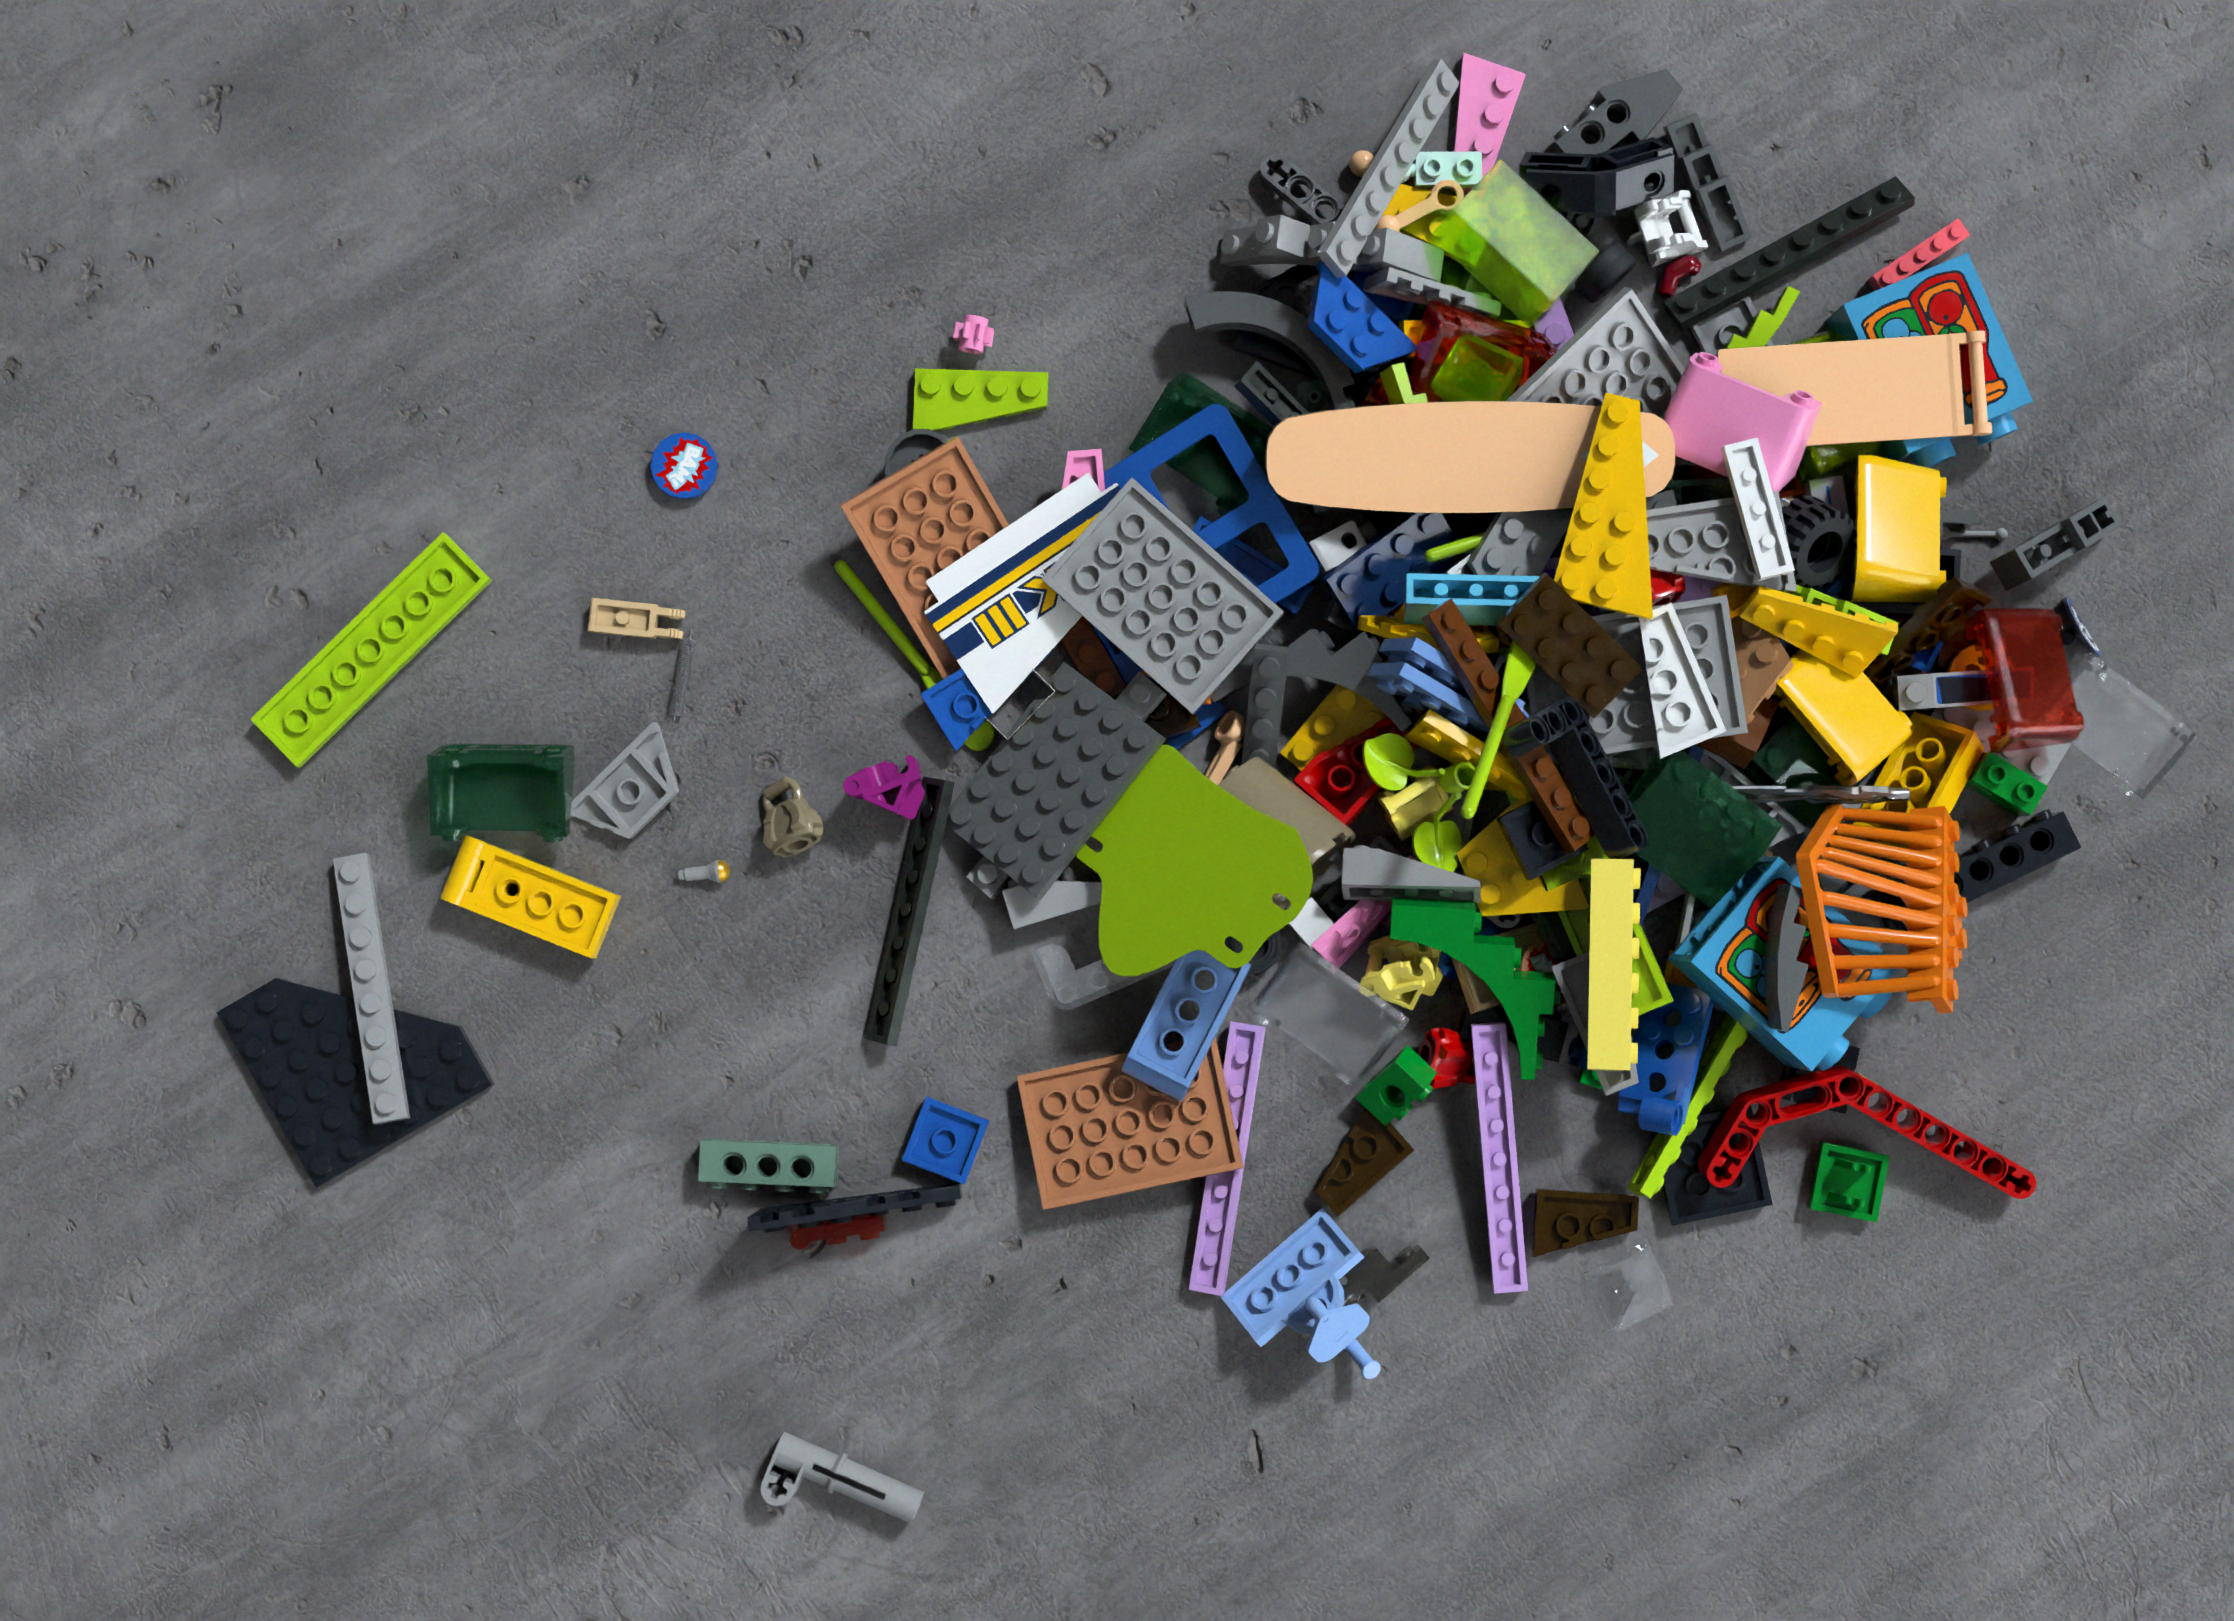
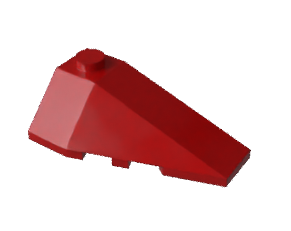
M1418 713L1413 715L1416 720L1421 717ZM1386 717L1375 723L1373 727L1356 736L1353 735L1347 738L1343 743L1328 751L1325 750L1316 755L1294 778L1293 782L1298 788L1349 827L1383 789L1370 778L1363 762V744L1366 740L1388 733L1397 734L1404 738L1409 729L1401 731L1389 717ZM1407 740L1414 752L1419 745Z

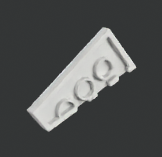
M1672 603L1653 610V621L1638 618L1660 759L1726 732Z

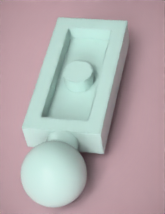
M1482 151L1419 152L1401 183L1406 182L1409 177H1414V187L1433 188L1442 180H1453L1461 188H1480L1483 185Z

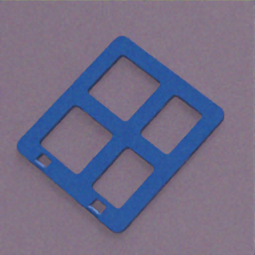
M1220 404L1209 405L1104 472L1105 490L1115 483L1122 489L1133 478L1170 511L1151 478L1152 471L1208 435H1214L1249 493V499L1195 534L1212 549L1216 550L1256 524L1265 522L1289 562L1285 570L1257 586L1275 604L1314 581L1319 575L1320 567L1318 561L1279 495L1269 483L1267 475L1228 409ZM1090 623L1122 680L1128 685L1139 671L1142 673V669L1123 652L1118 654L1111 641Z

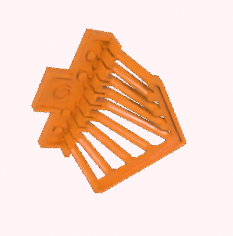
M1842 804L1827 805L1796 853V863L1821 991L1825 998L1907 991L1908 1002L1930 1001L1939 1014L1953 1013V1000H1958L1959 994L1957 981L1953 979V968H1958L1959 962H1962V949L1967 948L1966 930L1962 928V918L1967 917L1968 908L1966 898L1960 896L1958 885L1954 883V873L1959 872L1960 867L1958 853L1954 852V841H1959L1960 839L1959 825L1957 821L1952 820L1945 806L1910 809V813L1847 808L1843 807ZM1853 821L1908 826L1910 832L1843 824L1840 822ZM1865 840L1888 842V843H1896V844H1904V845H1907L1909 849L1901 848V847H1895V846H1890V845H1885V844H1880V843H1875V842H1870V841H1865ZM1856 853L1905 862L1907 867ZM1851 867L1901 879L1905 882V884L1889 880L1880 876H1876L1864 871H1860ZM1817 873H1823L1900 897L1907 908L1823 891L1819 885ZM1823 905L1902 921L1908 931L1828 923ZM1830 937L1905 945L1908 949V954L1834 955ZM1836 969H1907V977L1838 983Z

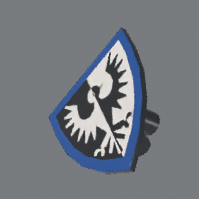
M2065 597L2063 599L2064 605L2073 626L2043 641L2046 649L2051 653L2064 645L2072 644L2075 639L2080 637L2094 656H2101L2100 650L2068 597Z

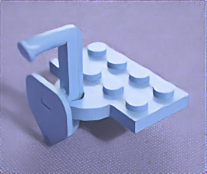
M1323 1208L1229 1288L1223 1296H1220L1260 1347L1265 1345L1288 1325L1296 1332L1310 1334L1306 1350L1317 1362L1329 1361L1345 1349L1359 1366L1363 1377L1366 1379H1372L1380 1372V1364L1374 1361L1356 1340L1367 1328L1370 1317L1359 1304L1343 1306L1345 1303L1344 1289L1339 1281L1364 1256Z

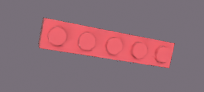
M1957 218L1881 269L1867 281L1873 290L1876 291L1908 278L1964 241L1970 234L1960 219Z

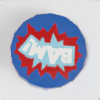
M686 432L672 434L662 440L653 452L651 460L653 479L659 488L672 498H698L708 492L716 481L718 474L717 455L710 444L696 434Z

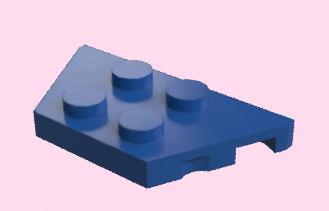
M1322 260L1317 263L1316 271H1319L1317 285L1312 291V310L1309 312L1307 327L1355 374L1366 371L1375 365L1381 366L1389 363L1393 359L1402 356L1407 357L1418 349L1347 276L1337 278Z

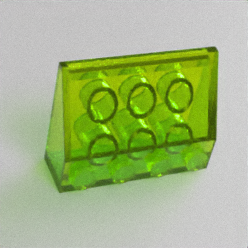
M1501 159L1430 235L1529 328L1599 252L1591 242Z

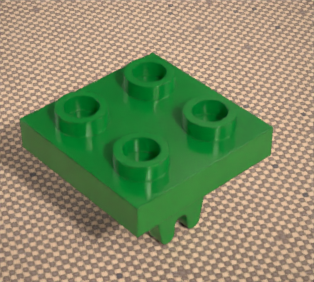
M1820 1141L1807 1208L1877 1223L1890 1156Z

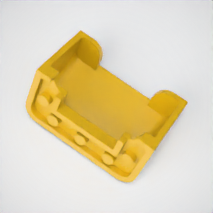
M1874 455L1857 456L1854 475L1856 502L1855 530L1857 531V537L1855 538V582L1852 585V602L1927 603L1937 594V589L1946 582V571L1940 570V497H1946L1947 479L1946 477H1940L1939 470Z
M1800 649L1790 657L1794 664L1793 668L1784 678L1777 681L1776 690L1773 695L1776 698L1780 697L1782 699L1778 705L1781 708L1786 706L1828 755L1829 759L1827 762L1830 766L1837 763L1839 772L1834 777L1842 786L1850 787L1859 782L1912 735L1910 729L1912 722L1908 716L1900 710L1896 711L1863 672L1856 678Z

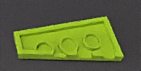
M915 368L913 429L943 431L960 425L985 422L988 419L997 417H1008L1047 408L1048 372Z

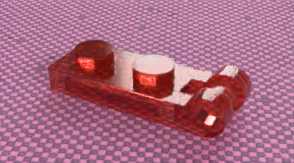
M886 1214L852 1219L851 1222L840 1224L827 1222L819 1223L818 1226L797 1228L790 1236V1243L795 1249L801 1250L806 1248L812 1241L826 1239L827 1245L847 1242L846 1236L860 1235V1240L880 1238V1232L888 1228Z

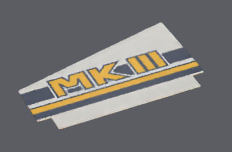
M1086 473L926 581L938 602L925 610L924 613L992 713L1004 703L1082 617L1041 578L1121 490L1117 483L1101 492L1090 474Z

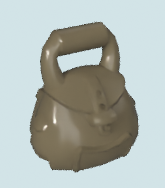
M785 776L764 789L762 801L767 815L763 821V843L773 855H780L783 858L796 856L817 842H820L823 835L822 820L817 811L811 808L807 800L803 798L802 790L794 779ZM791 789L792 798L782 801L776 807L772 805L771 800Z

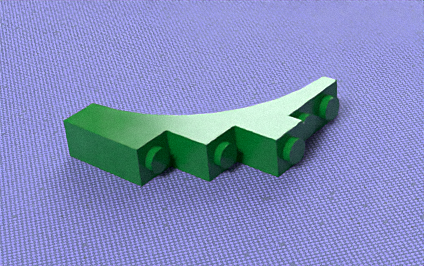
M1392 897L1390 939L1417 942L1440 950L1465 964L1478 975L1502 1003L1514 1028L1519 1048L1521 1079L1535 1080V1069H1542L1543 1049H1537L1538 1036L1544 1037L1545 1016H1539V1014L1553 1015L1554 1004H1560L1561 988L1558 983H1555L1554 974L1551 972L1515 971L1514 968L1520 969L1521 948H1515L1514 937L1474 935V933H1481L1482 912H1475V902Z

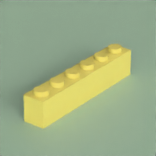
M1591 859L1588 1070L1630 1071L1631 1064H1638V1043H1631V1029H1638V1008H1631L1632 994H1639V973H1632V959H1639V938H1633V924H1640V903H1633V889H1640L1641 869L1634 868V859Z

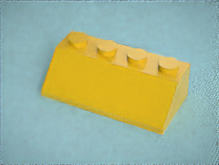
M1913 712L1910 718L1912 722L1910 727L1912 735L1890 754L1874 786L1909 788L1910 799L1908 801H1891L1875 804L1864 803L1861 809L1910 813V809L1945 806L1950 814L1979 761L1984 747L1975 731ZM1853 822L1852 824L1910 832L1908 826ZM1875 841L1880 844L1909 849L1904 844Z

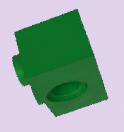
M1991 751L1982 753L1966 783L1967 787L2017 817L2032 815L2048 788L2044 783Z
M1407 1045L1366 1083L1356 1096V1099L1386 1126L1395 1117L1400 1121L1412 1109L1413 1105L1410 1104L1416 1099L1420 1103L1433 1089L1430 1083L1437 1072Z

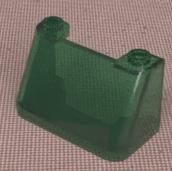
M1182 372L1167 384L1130 445L1129 450L1134 453L1209 405L1220 404L1228 409L1267 475L1265 448L1268 435L1273 428L1196 377ZM1208 435L1165 462V464L1217 497L1215 503L1219 507L1218 513L1221 516L1236 509L1249 499V493L1214 435Z
M469 743L440 746L427 755L431 836H442L444 841H458L463 839V834H467L471 830L536 831V835L543 836V841L545 842L563 841V837H567L570 834L575 763L574 746L564 744Z

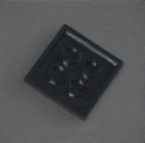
M1751 1105L1747 1108V1117L1753 1116ZM1729 1108L1698 1115L1697 1126L1683 1141L1680 1147L1681 1153L1679 1158L1669 1166L1663 1176V1191L1670 1223L1673 1226L1773 1205L1759 1141L1731 1185L1724 1188L1715 1187L1700 1174L1698 1169L1699 1158ZM1651 1131L1652 1140L1655 1139L1658 1132ZM1735 1133L1730 1137L1729 1146H1734L1740 1141L1741 1133ZM1723 1150L1721 1154H1724L1726 1157L1729 1158L1730 1155L1725 1150ZM1715 1166L1712 1171H1720L1722 1166Z

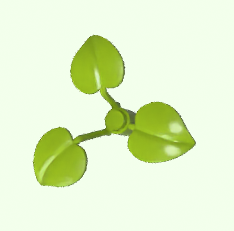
M1388 733L1366 740L1362 751L1363 762L1368 775L1379 787L1389 791L1401 790L1406 786L1407 775L1411 777H1440L1439 783L1441 788L1450 793L1451 797L1434 815L1433 823L1427 821L1416 827L1412 836V848L1419 862L1454 872L1459 861L1457 853L1462 848L1461 834L1453 821L1445 820L1440 822V819L1451 805L1462 797L1461 792L1469 789L1476 768L1469 762H1461L1458 764L1452 763V766L1445 769L1412 770L1410 768L1414 763V752L1410 743L1402 736Z

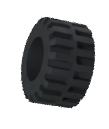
M1802 496L1800 500L1796 498L1790 501L1788 507L1785 505L1782 507L1790 555L1795 569L1793 571L1796 585L1818 590L1823 588L1825 583L1828 585L1832 583L1837 575L1840 576L1842 574L1844 566L1847 563L1849 564L1852 558L1850 555L1856 546L1854 539L1857 537V531L1853 529L1855 524L1849 518V515L1814 496L1812 498Z

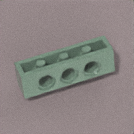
M704 1138L700 1140L698 1181L707 1182V1188L723 1189L727 1188L728 1183H741V1189L761 1190V1184L775 1185V1191L791 1192L795 1191V1186H809L808 1192L829 1193V1187H835L838 1183L839 1144ZM735 1155L742 1159L743 1170L741 1173H732L728 1169L727 1160L730 1156ZM764 1157H771L776 1161L777 1171L774 1175H767L762 1171L761 1161ZM803 1158L809 1161L811 1164L809 1176L803 1177L796 1173L794 1164L797 1159Z

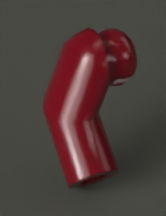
M1686 254L1667 264L1658 294L1667 298L1675 296L1679 279L1686 275L1696 276L1701 270L1700 261L1694 255Z

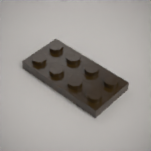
M1545 572L1495 622L1569 696L1574 697L1592 718H1595L1643 669Z

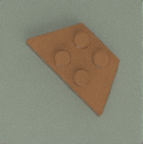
M1738 615L1731 619L1746 723L1749 724L1755 718L1753 712L1764 698L1768 700L1776 690L1777 681L1784 678L1793 668L1794 664L1777 636L1744 620Z

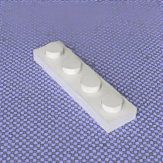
M1758 438L1724 445L1721 448L1757 580L1761 581L1792 573L1795 570Z

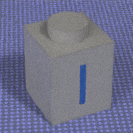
M1842 475L1809 480L1801 486L1802 496L1819 498L1849 515Z

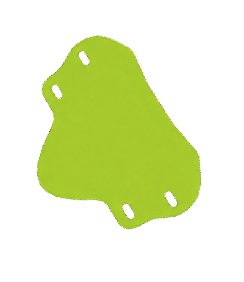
M1161 745L1091 835L1103 844L1102 850L1095 852L1085 843L1076 854L1077 858L1096 871L1102 880L1099 913V949L1103 962L1112 973L1123 977L1139 976L1196 950L1207 952L1228 968H1240L1252 959L1269 936L1288 925L1299 915L1309 898L1313 884L1311 860L1298 831L1294 827L1251 808L1205 777L1183 755L1169 745ZM1275 893L1283 895L1290 901V908L1287 910L1281 909L1272 902V896ZM1231 936L1242 943L1243 950L1240 953H1235L1225 945L1227 937Z

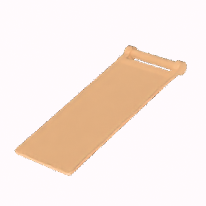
M1985 331L1720 349L1717 352L1718 362L1723 366L1722 374L1780 397L1793 393L1795 390H1801L1813 395L1814 400L1822 402L1806 446L1992 434V423L1988 422L1982 347V343L1986 342ZM1964 344L1968 345L1974 420V424L1967 425L1964 422L1959 345Z

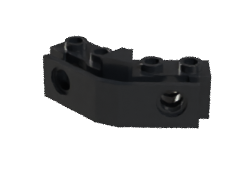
M1653 137L1598 154L1526 152L1519 164V193L1523 203H1526V210L1586 213V218L1589 219L1616 215V210L1672 194L1674 189L1673 147Z

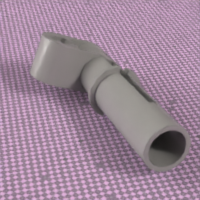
M787 1432L782 1434L760 1488L761 1495L767 1503L773 1506H781L788 1503L794 1497L804 1477L825 1486L827 1493L832 1494L833 1491H836L912 1524L925 1492L849 1460V1454H835ZM775 1466L798 1475L797 1477L789 1475L783 1483L785 1489L782 1493L777 1491L778 1485L776 1482L784 1472L776 1469Z

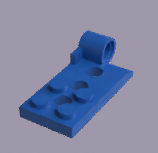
M1666 983L1674 1001L1638 1017V1029H1635L1632 1043H1638V1064H1636L1639 1083L1620 1090L1618 1111L1638 1115L1639 1127L1643 1130L1676 1136L1682 1124H1685L1714 1001L1699 988ZM1675 1011L1681 1012V1022L1675 1027H1668L1666 1025L1667 1016ZM1664 1044H1673L1674 1052L1672 1056L1665 1060L1659 1059L1658 1051L1660 1047ZM1657 1076H1664L1666 1079L1665 1087L1659 1092H1652L1650 1089L1651 1081Z

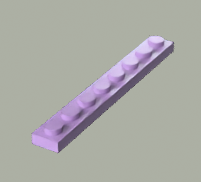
M1230 1021L1223 1073L1244 1167L1266 1027ZM1244 1168L1206 1176L1189 1290L1218 1296L1225 1294Z
M1501 1021L1470 1024L1493 1292L1496 1294L1528 1291L1506 1023Z

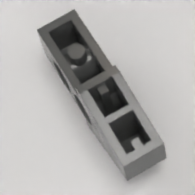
M1667 69L1601 87L1593 98L1595 103L1580 114L1579 118L1581 121L1574 127L1567 124L1555 134L1553 138L1556 141L1550 152L1598 154L1615 149L1625 141L1632 144L1645 140L1677 100L1683 88ZM1615 112L1619 114L1622 122L1612 123L1607 118V113ZM1585 132L1591 133L1596 138V143H1585L1581 138V134Z
M2103 497L2028 538L2023 543L1989 563L2005 591H2008L2090 546L2122 525L2107 499Z

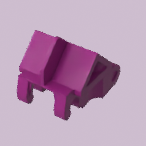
M907 755L905 758L908 770L903 774L899 773L898 766L895 763L883 761L849 776L843 784L844 791L848 795L856 799L864 798L874 805L908 819L916 817L925 796V791L921 784L920 766L912 755Z

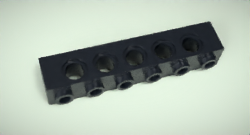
M2046 809L2031 816L2032 823L2022 828L2019 823L2010 826L2000 832L2001 838L1993 842L1989 838L1971 845L1972 852L1962 857L1958 853L1960 867L1959 872L1954 873V883L1958 885L1960 896L1965 897L1967 903L2082 848L2064 811L2051 813L2050 809ZM2033 833H2036L2041 839V845L2037 851L2030 845V837ZM2004 847L2011 854V860L2007 865H2004L1999 857L2000 851ZM1973 862H1976L1981 868V875L1977 880L1973 879L1969 873L1970 865ZM1881 892V896L1873 899V901L1907 908L1900 897ZM1881 917L1887 929L1908 931L1902 921Z

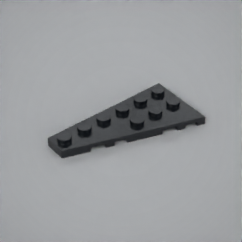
M952 1183L764 1207L747 1218L749 1231L763 1229V1233L782 1231L784 1227L797 1224V1228L818 1226V1223L822 1222V1220L831 1219V1224L851 1222L855 1215L868 1213L869 1216L889 1214V1210L902 1208V1212L922 1210V1205L935 1203L936 1208L956 1205L955 1200L961 1199L963 1196L961 1183Z

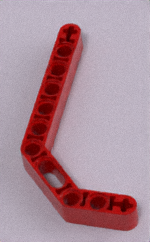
M1843 1065L1833 1066L1824 1071L1819 1070L1738 1094L1698 1161L1700 1174L1713 1186L1719 1188L1727 1187L1737 1178L1766 1127L1849 1104L2014 1198L2025 1199L2031 1196L2036 1188L2035 1176L2029 1170ZM1850 1077L1849 1086L1840 1091V1082L1844 1078ZM1813 1086L1818 1087L1817 1095L1814 1098L1786 1107H1779V1101L1784 1095ZM1878 1093L1877 1103L1868 1107L1869 1098L1873 1094ZM1754 1103H1758L1757 1112L1753 1116L1747 1117V1108ZM1907 1109L1906 1118L1897 1123L1899 1112ZM1931 1126H1935L1934 1134L1930 1138L1925 1139L1926 1130ZM1735 1133H1741L1740 1141L1734 1146H1729L1730 1137ZM1963 1142V1149L1960 1153L1954 1154L1955 1146ZM1723 1150H1725L1730 1155L1729 1158L1726 1157L1724 1154H1721ZM1992 1158L1989 1168L1982 1170L1984 1161ZM1715 1166H1722L1720 1171H1712ZM2007 1172L2018 1178L2015 1183L2004 1178Z

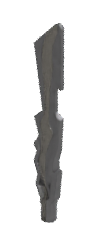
M1812 785L1808 789H1786V786L1729 787V793L1744 804L1805 799L1810 804L1831 802L1833 804L1845 803L1854 805L1909 801L1910 799L1909 788H1892L1887 786L1847 787Z

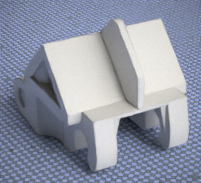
M1679 190L1663 199L1639 203L1633 210L1639 232L1629 237L1627 245L1643 241L1651 268L1676 260L1686 254L1699 253L1708 248L1707 241L1702 240L1689 202L1691 198L1689 190ZM1678 209L1685 233L1673 234L1668 218L1669 214Z

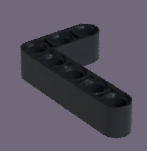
M1566 696L1504 730V744L1507 750L1515 757H1521L1546 744L1549 745L1596 838L1609 859H1622L1648 846V836L1581 705L1574 697Z

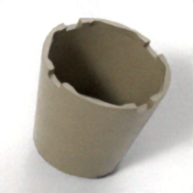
M1254 757L1240 767L1236 765L1226 773L1223 781L1218 784V786L1251 808L1288 824L1298 831L1311 860L1313 884L1334 865L1330 858L1337 850L1342 854L1344 848H1349L1356 837V834L1348 826L1260 757ZM1275 893L1272 896V902L1283 910L1291 905L1290 901L1279 893Z

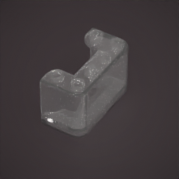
M1050 944L1030 952L1050 1001L1061 1010H1071L1166 970L1176 962L1174 960L1163 967L1139 976L1123 977L1112 973L1103 962V959L1076 970L1071 956L1059 945Z

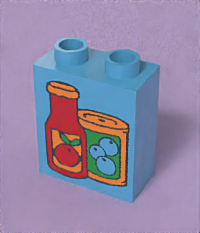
M1968 252L1845 303L1826 319L1836 342L1985 331L1986 342L1982 343L1987 417L1988 422L1992 423V434L1975 436L1979 446L2018 430L2012 414L2033 402ZM1964 344L1959 345L1964 422L1967 425L1974 424L1969 350L1968 345ZM1956 437L1879 441L1886 458L1901 461L1911 456L1915 465L1928 468L1956 456L1950 441Z
M1754 856L1670 955L1668 960L1785 1066L1813 1071L1817 1067L1819 1070L1824 1071L1837 1063L1847 1051L1849 1040L1843 1036V1033L1858 1015L1864 1019L1875 1015L1888 1002L1892 993L1825 998L1823 996L1802 893L1794 923L1806 926V930L1796 961L1808 964L1809 966L1789 1031L1785 1032L1769 1028L1765 999V950L1769 918L1777 885L1790 884L1801 888L1799 874L1779 856ZM1823 905L1828 923L1854 925L1835 907ZM1830 937L1834 955H1886L1872 941ZM1836 969L1838 983L1889 979L1897 969Z

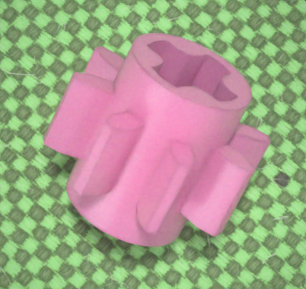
M964 315L963 323L955 322L953 341L959 342L958 349L966 353L983 354L984 346L992 347L994 328L988 327L989 320L981 316Z

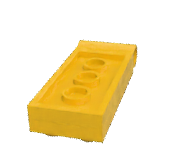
M465 835L440 898L586 957L597 958L621 895ZM512 884H516L518 887V892L515 896H512L509 892Z

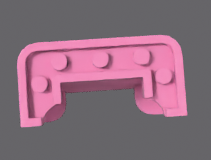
M1696 352L1690 357L1662 418L1673 432L1675 456L1728 477L1721 448L1724 445L1758 438L1772 491L1779 492L1796 475L1822 402L1814 400L1813 395L1801 390H1795L1784 397L1777 396L1722 374L1723 366L1718 362V358L1715 355L1706 352Z

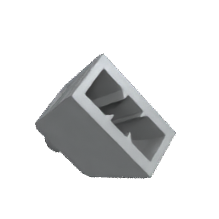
M1351 520L1309 542L1307 545L1320 567L1319 575L1310 583L1314 585L1323 580V576L1375 539L1378 533L1374 525L1367 521L1357 527L1355 522Z

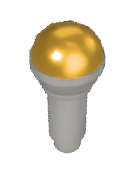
M720 859L711 862L707 866L690 867L678 871L679 880L686 881L709 879L721 883L726 881L730 875L729 865Z

